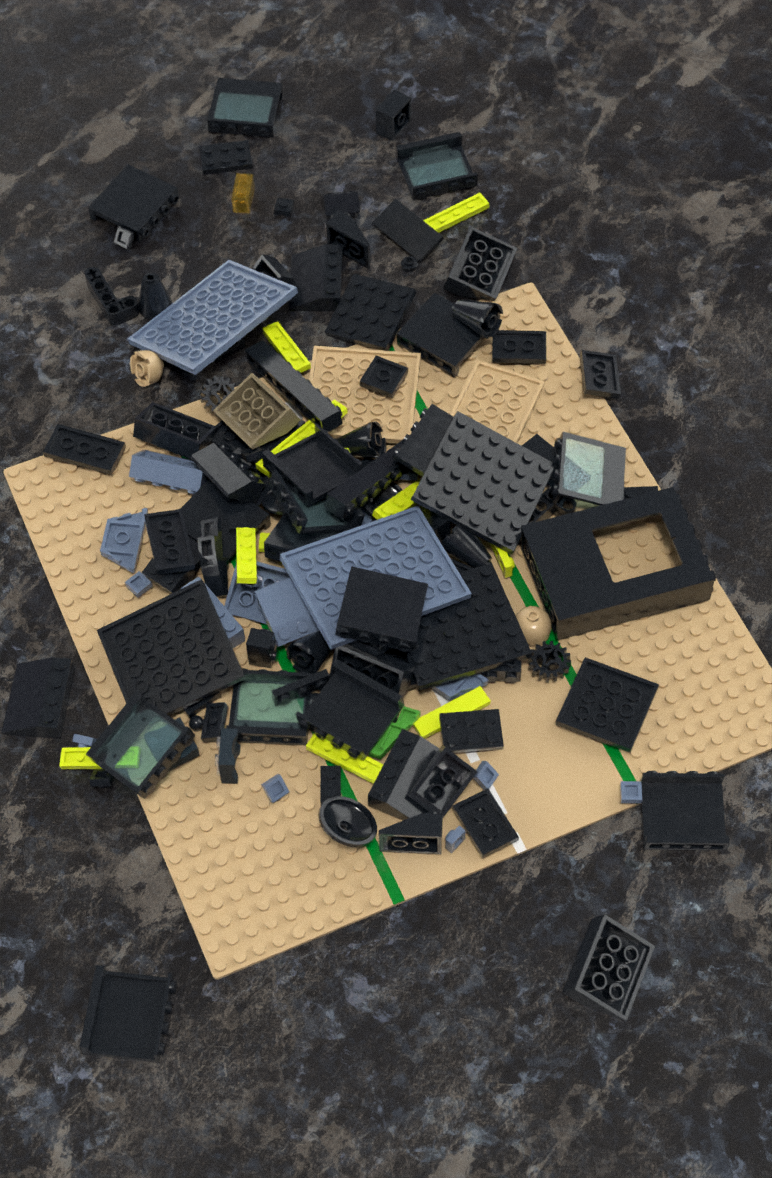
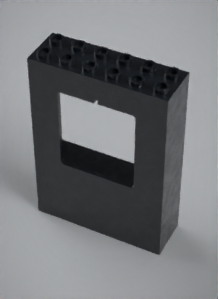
M674 487L521 526L520 549L544 610L551 619V628L556 641L708 601L714 591L715 573L708 566V557L702 552L701 542L695 537L694 526L689 523L687 510L683 509L679 493L676 494ZM660 515L682 565L613 582L593 531Z

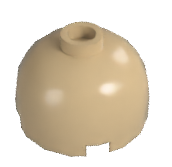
M141 350L134 352L135 355H132L130 358V367L132 374H136L138 378L135 379L136 383L146 387L158 382L164 368L162 359L153 351Z
M529 606L516 614L518 623L530 646L540 645L543 641L548 640L552 623L549 615L543 609L537 606Z

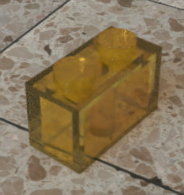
M236 173L231 198L233 212L250 213L255 189L253 174Z

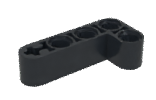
M89 267L85 270L87 287L111 325L117 326L138 317L140 312L136 297L126 296L117 300L97 267Z
M549 487L542 493L528 524L549 519L553 514L561 516L576 512L577 503L574 499L563 496L559 498L556 504L552 503L553 495H551V487Z

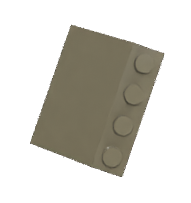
M253 373L213 410L251 449H255L287 434L300 421L292 409Z

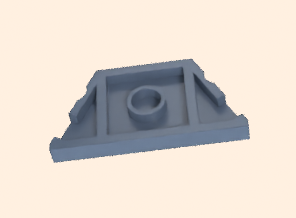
M143 508L142 512L136 514L126 513L120 517L107 519L100 549L101 555L132 573L136 571L146 526L144 514H148V508Z
M477 673L430 688L450 701L479 686H486L488 679Z

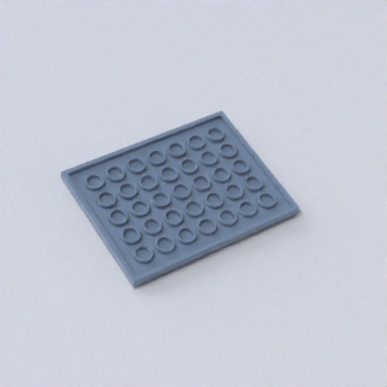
M228 260L127 339L129 344L141 350L153 351L160 359L196 375L287 301L291 300L298 291L295 286Z
M419 506L280 554L282 564L331 650L356 641V639L342 638L335 635L351 566L427 583L428 588L421 616L469 599L472 594Z

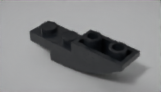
M221 519L201 520V537L198 538V551L204 582L216 597L227 596V558L223 557Z

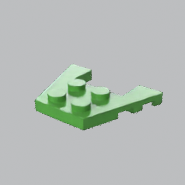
M404 706L397 722L390 724L368 756L382 759L395 744L401 730L408 731L420 718V711Z

